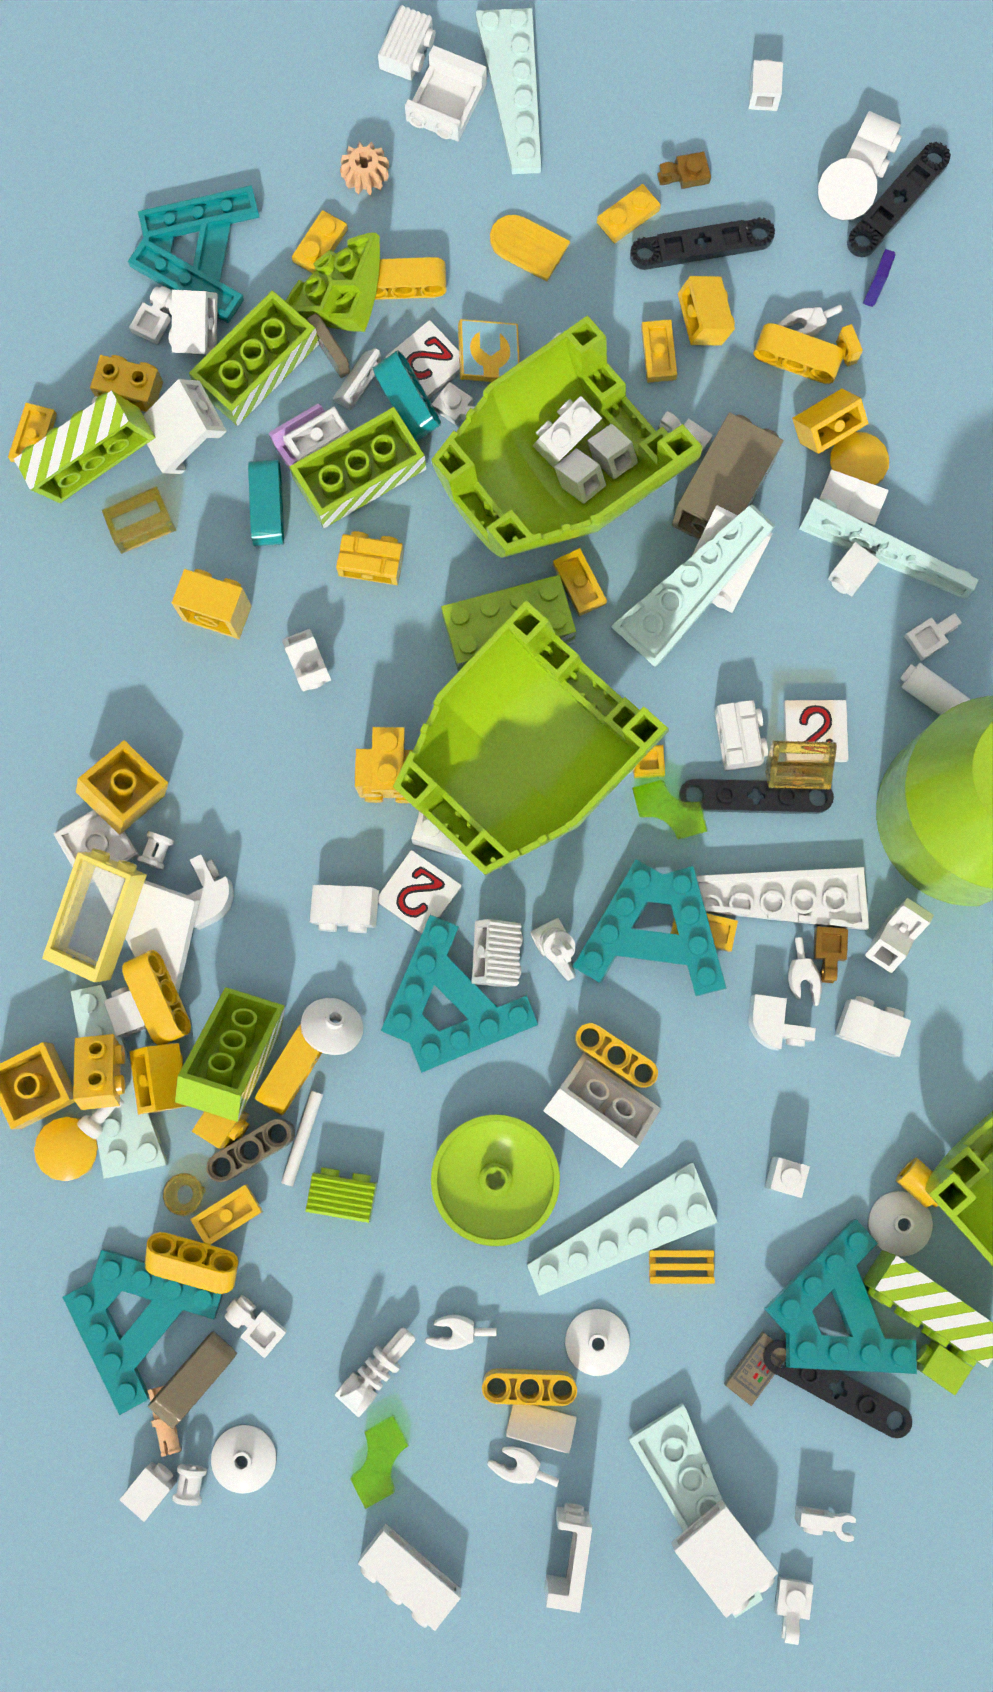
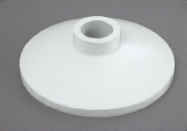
M323 998L311 1003L305 1009L300 1023L301 1032L308 1044L317 1051L329 1055H340L353 1050L359 1044L364 1029L362 1018L357 1010L349 1003L336 998ZM330 1019L337 1020L339 1023H333Z
M894 1191L881 1196L873 1204L868 1217V1228L870 1235L877 1241V1246L880 1249L902 1257L913 1255L925 1247L932 1234L933 1221L929 1209L920 1204L912 1195L904 1191ZM905 1218L908 1221V1227L906 1230L901 1231L898 1227V1222L900 1219Z
M604 1309L586 1310L577 1315L567 1329L565 1336L567 1355L573 1365L586 1374L602 1376L612 1373L623 1364L629 1352L630 1339L627 1328L622 1320L610 1311ZM595 1338L604 1340V1346L599 1350L592 1347V1341Z
M238 1425L225 1431L216 1441L211 1454V1466L216 1479L223 1487L235 1493H250L260 1489L269 1481L276 1467L277 1456L273 1441L267 1433L252 1425ZM237 1457H246L248 1461L247 1466L240 1467L236 1462Z

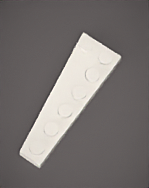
M864 867L696 876L707 913L858 930L869 929Z

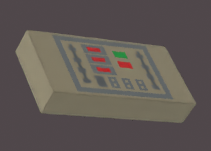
M315 313L307 318L308 322L316 328L319 346L340 378H343L350 373L348 359L321 317Z
M763 1331L724 1382L726 1387L750 1406L754 1404L775 1375L765 1366L763 1361L764 1349L774 1340ZM777 1348L771 1354V1362L774 1366L781 1367L786 1360V1350L784 1348Z

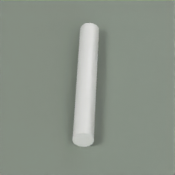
M314 1091L310 1093L281 1181L282 1184L292 1187L294 1185L323 1097L321 1093Z

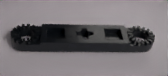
M931 142L929 145H926L852 229L847 240V247L853 255L857 257L871 255L944 172L951 157L950 150L947 149L946 145H942L943 143L941 142L940 144ZM931 153L938 154L942 162H939V164L930 163L931 160L928 161L929 158L927 156ZM902 195L904 200L898 204L895 203L894 198ZM857 236H865L870 240V244L866 247L858 246L855 238Z
M758 217L757 219L754 218L747 221L738 220L662 233L653 237H643L642 239L638 238L631 246L630 260L636 268L648 270L764 250L772 244L775 228L773 223H770V220L767 221L764 217L763 219ZM763 229L767 233V237L764 240L755 239L756 237H753L752 231ZM703 238V241L707 243L705 249H702L701 245L697 244L698 239ZM647 248L652 251L653 255L648 260L647 258L644 260V258L640 259V256L638 257L637 251Z
M691 779L681 786L678 798L680 804L689 811L820 814L831 807L834 794L832 789L823 782ZM690 787L699 788L703 793L702 801L699 803L688 801L686 798L687 789ZM753 789H758V794L764 796V799H760L757 805L754 804L753 799L747 796L753 792ZM818 790L824 793L826 799L824 805H813L809 799L810 792Z
M774 1340L764 1349V1364L774 1374L891 1438H902L910 1432L912 1416L899 1403L838 1370L786 1367V1362L781 1367L774 1366L771 1362V1354L777 1348H784L786 1350V1342L783 1340ZM839 1380H842L841 1387L845 1389L842 1395L837 1393L834 1397H831L833 1391L829 1388L831 1382L837 1384ZM894 1411L900 1412L903 1416L902 1426L890 1429L887 1425L888 1415Z

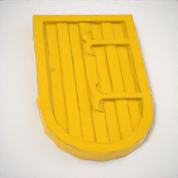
M506 215L498 219L490 232V244L497 255L545 281L549 280L570 245L569 240L519 215Z

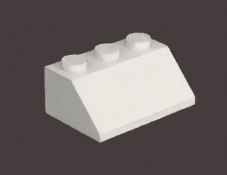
M583 1053L543 1111L622 1168L640 1146L661 1108Z

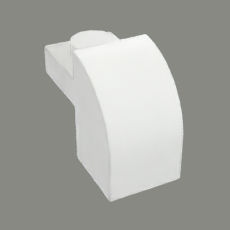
M310 629L282 639L303 692L309 689H316L331 681Z
M200 854L190 859V862L203 888L188 895L200 899L194 927L198 930L223 918L231 908L234 898L231 880L226 876L217 880L216 878L220 876V873L212 859L207 861Z
M906 898L887 917L872 940L865 956L892 973L907 957L914 940L931 923L934 915L909 898Z
M755 994L750 997L748 1021L753 1036L760 1044L772 1050L782 1049V1039H786V1045L805 1047V1042L815 1041L816 1028L784 1024L787 998Z

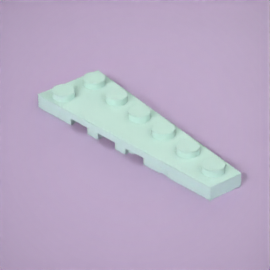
M532 8L476 11L477 28L486 58L488 74L491 79L493 96L498 109V117L504 135L512 174L541 173Z
M814 498L799 530L847 550L856 542L880 560L878 563L963 599H967L971 595L979 580L971 576L968 571L955 568L837 509V505L828 499L819 500Z
M748 506L718 532L713 539L702 546L690 559L679 566L667 579L656 586L652 592L633 606L611 627L654 667L658 666L776 525L755 506Z
M97 985L71 991L78 1036L89 1037L114 1034L119 1044L123 1045L125 1049V1064H121L120 1075H123L125 1080V1093L120 1094L124 1104L120 1108L116 1107L101 1124L103 1132L97 1138L103 1178L106 1179L168 1165L164 1149L150 1114L138 1115L128 1050L124 1039L116 1036L105 1007L104 1000L109 999L105 986ZM96 1108V1109H91V1110H92V1115L95 1113V1111H96L98 1108Z
M693 1162L643 1193L638 1194L627 1203L609 1212L590 1226L577 1232L569 1239L564 1240L527 1263V1266L540 1296L718 1222Z
M683 1403L628 1437L683 1532L722 1499ZM759 1591L748 1599L749 1604L742 1612L737 1615L733 1614L735 1618L763 1600Z

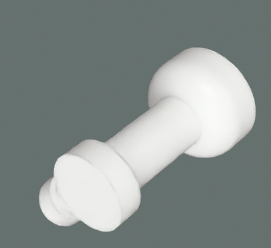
M120 1097V1106L98 1108L92 1116H83L77 1122L78 1127L86 1135L96 1140L103 1132L101 1124L116 1107L120 1108L124 1101Z

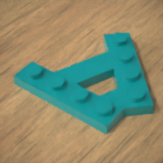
M252 185L138 211L143 239L129 258V266L171 290L217 293V317L229 324L243 303L244 298L243 294L220 281L231 224L260 218ZM199 232L193 266L171 254L174 237Z
M635 859L573 967L601 983L617 956L688 966L696 997L727 989L694 866L662 874ZM648 902L668 904L672 907L679 935L633 928Z
M430 915L381 1029L384 1033L410 1043L421 1073L538 1025L527 995L497 1007L475 984H472V981L447 956L459 926L433 915ZM434 985L465 1015L467 1020L440 1031L434 1027L422 1014Z
M857 1219L851 1220L764 1307L767 1313L786 1333V1367L917 1374L916 1340L887 1339L884 1337L858 1271L857 1265L878 1243ZM831 1291L849 1336L821 1335L812 1310Z
M102 1249L91 1282L62 1298L118 1414L121 1415L150 1399L147 1387L137 1366L184 1310L214 1320L217 1316L223 1294L154 1276L146 1270L145 1261ZM122 1291L152 1300L122 1337L108 1310L109 1306Z

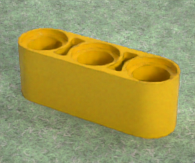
M437 257L380 259L375 300L435 298L446 294V263L443 259Z
M767 323L761 330L753 355L759 361L820 383L830 384L835 381L844 357V351L829 342L778 324Z
M149 950L123 963V976L153 1042L157 1045H165L188 1035L191 1031L189 1017L161 955L155 950Z
M594 1023L584 1024L577 1030L575 1034L576 1046L633 1086L646 1088L656 1082L658 1077L656 1065L635 1049ZM586 1029H591L597 1033L598 1042L593 1047H587L581 1041V1034ZM611 1047H619L623 1050L624 1060L621 1064L615 1065L608 1060L607 1053ZM639 1064L646 1065L651 1071L650 1079L645 1083L639 1082L634 1076V1070Z
M301 1024L292 1035L255 1096V1100L281 1116L287 1111L322 1055V1052L314 1049L305 1040L301 1032Z
M165 1232L155 1233L148 1238L145 1268L150 1274L218 1294L228 1293L234 1288L239 1260L233 1252Z
M496 1368L488 1371L483 1377L482 1392L485 1399L494 1404L565 1406L572 1403L576 1398L577 1386L575 1379L567 1371ZM493 1378H500L505 1382L506 1388L499 1394L492 1393L487 1387L489 1381ZM526 1379H533L539 1385L538 1390L532 1395L524 1394L520 1389L521 1383ZM559 1380H565L571 1385L569 1393L564 1396H559L553 1391L554 1384Z

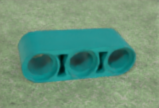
M399 350L373 367L374 374L392 407H395L415 441L420 440L441 426L438 414L409 362Z
M249 461L248 480L253 546L284 544V518L280 461Z

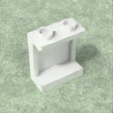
M433 45L429 53V67L413 100L408 99L405 103L406 121H409L417 128H426L433 131L443 139H452L459 142L487 85L486 66Z
M178 379L143 415L156 437L147 445L155 458L156 465L162 473L182 474L186 470L182 462L207 438H221L227 432L201 382L198 380Z
M722 1499L671 1542L675 1553L726 1618L732 1613L737 1615L742 1612L749 1604L748 1599L757 1591L762 1593L770 1588L775 1581L774 1577L778 1574L773 1564L766 1558Z
M566 1503L564 1507L556 1508V1520L558 1529L573 1532L566 1578L546 1574V1607L580 1613L592 1524L589 1512L584 1511L583 1506Z

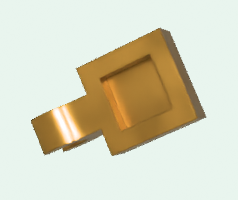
M704 151L676 156L675 164L673 162L662 163L659 165L661 172L657 173L660 185H668L679 181L681 189L706 185L711 180Z
M820 926L815 928L813 959L823 960L821 967L822 983H834V981H837L838 961L845 962L847 960L848 929Z

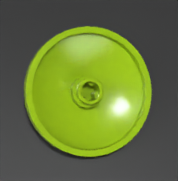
M506 1115L480 1116L458 1126L441 1144L431 1171L432 1195L443 1220L463 1238L486 1246L510 1245L534 1234L551 1215L557 1202L560 1188L558 1162L548 1141L530 1124Z

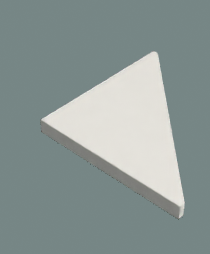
M97 866L93 877L112 914H114L125 878ZM145 881L125 939L135 957L149 950H155L161 955L179 994L200 899Z

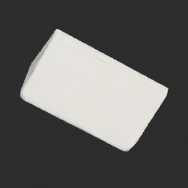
M375 348L361 355L334 395V402L349 411L353 409L375 376L373 367L381 362L380 350Z
M334 406L283 436V440L296 460L300 461L349 433L350 430Z
M512 1405L506 1437L569 1454L577 1417L536 1405Z

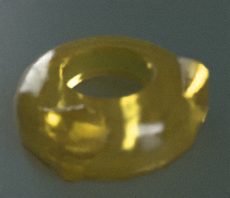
M180 1173L173 1176L166 1183L163 1189V1201L170 1212L182 1217L188 1216L201 1205L206 1189L195 1176L188 1173ZM188 1185L192 1189L193 1196L188 1203L182 1204L177 1198V1193L182 1186Z

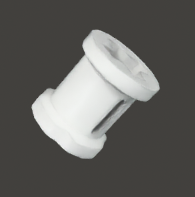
M148 831L146 834L148 841L142 856H138L137 861L164 870L165 865L163 861L169 846L173 845L174 840ZM156 845H159V846H158V849H157V851H156L155 856L152 857V856H153V853H154V850H155V848H156Z
M193 1464L178 1465L177 1472L180 1475L177 1493L173 1494L172 1501L186 1506L201 1505L202 1477L207 1473V1469Z

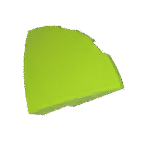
M376 232L350 238L347 240L348 247L337 253L329 250L314 262L317 271H314L305 282L298 280L285 302L307 321V318L316 313L321 317L326 327L365 332L372 313L379 277L380 236Z

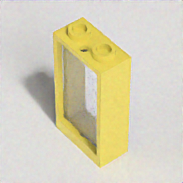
M93 848L91 852H78L42 959L92 982L111 980L147 874L137 871V865L124 860L117 862L110 859V854L100 849Z

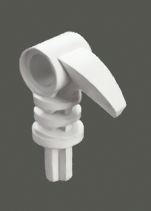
M557 917L530 931L543 957L546 956L567 981L575 978L576 974L571 959L575 953V942L566 932L559 918Z
M403 1327L399 1329L384 1348L377 1345L373 1349L375 1358L369 1357L365 1361L367 1367L361 1366L357 1370L360 1376L353 1372L334 1395L357 1417H360L378 1395L374 1388L379 1391L383 1387L380 1381L384 1380L387 1382L390 1379L389 1371L397 1373L400 1370L401 1366L398 1361L415 1342L414 1335Z

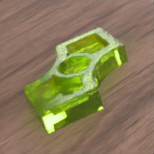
M663 780L632 788L639 817H655L663 820L672 828L677 840L709 832L700 801L684 802L677 799L668 791Z
M394 1415L368 1428L364 1432L368 1444L367 1457L363 1466L351 1476L350 1480L365 1509L395 1492L392 1481V1466L397 1456L409 1444Z

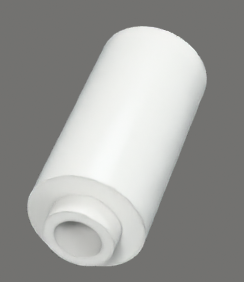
M919 663L916 667L910 664L900 677L904 681L901 688L939 715L960 703L970 700L969 697L922 663Z

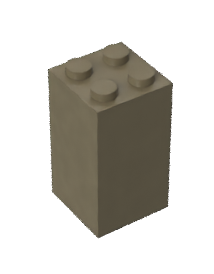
M729 412L680 499L672 526L700 540L717 505L736 515L743 512L754 501L777 458L784 440L779 438L774 431L766 428L761 429L752 424L747 417L734 415Z

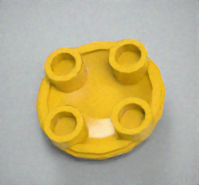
M854 432L834 445L830 453V466L834 471L876 485L883 480L889 468V454L885 445L877 437L866 432Z
M72 1117L54 1119L42 1128L36 1138L34 1147L36 1162L42 1172L52 1179L61 1181L78 1179L88 1173L93 1167L98 1150L97 1140L86 1135L78 1127L77 1122L80 1119Z

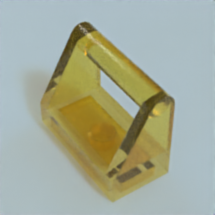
M157 486L102 510L114 544L121 554L176 531ZM156 500L161 512L117 530L113 518Z
M773 740L765 768L768 787L831 789L837 750L836 742ZM779 753L825 754L822 763L778 762Z

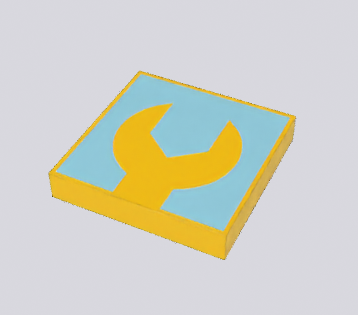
M460 319L458 323L460 380L493 382L519 364L518 324Z

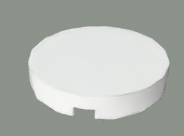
M842 158L832 163L822 174L818 185V198L823 209L831 217L842 221L854 220L865 214L873 205L877 195V179L873 169L864 161L856 158Z

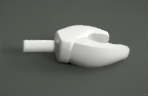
M838 305L824 312L821 307L800 308L787 315L778 325L788 327L801 323L804 325V328L799 329L798 332L813 337L826 326V318L843 312V308L841 305Z
M803 937L795 938L798 960H792L788 971L789 986L794 996L800 1000V984L803 980H807L810 983L813 1005L818 1006L822 993L821 975L811 958L805 959Z
M447 1315L435 1320L433 1325L450 1327L452 1329V1336L448 1338L443 1336L438 1338L427 1337L425 1343L445 1350L459 1349L473 1343L474 1336H497V1328H474V1321L467 1317Z
M507 1446L501 1449L503 1453L516 1459L517 1465L514 1468H509L505 1464H499L493 1460H488L487 1462L488 1467L492 1471L512 1483L533 1484L535 1478L557 1487L559 1482L558 1478L540 1471L541 1463L529 1451L520 1447Z

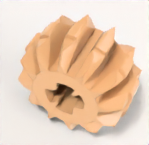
M359 141L358 148L354 149L348 146V155H342L340 173L341 177L345 179L348 189L355 187V192L358 195L364 189L371 195L373 187L381 190L383 187L382 182L388 181L389 160L384 156L382 147L375 149L372 141L367 147H363V144Z

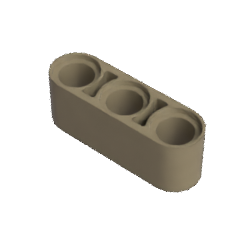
M285 1119L271 1120L215 1153L207 1162L206 1170L209 1177L217 1182H224L237 1177L292 1143L295 1137L294 1126ZM277 1124L284 1126L287 1131V1136L281 1143L274 1141L271 1136V1131ZM248 1141H253L258 1145L259 1153L254 1159H249L244 1154V1146ZM220 1158H226L230 1162L231 1170L226 1176H222L217 1172L216 1163Z
M212 1331L155 1395L147 1407L173 1429L232 1362L237 1352L215 1331Z

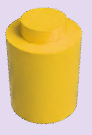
M916 1157L901 1170L895 1181L925 1208L931 1205L933 1207L938 1206L925 1190L926 1183L933 1171Z

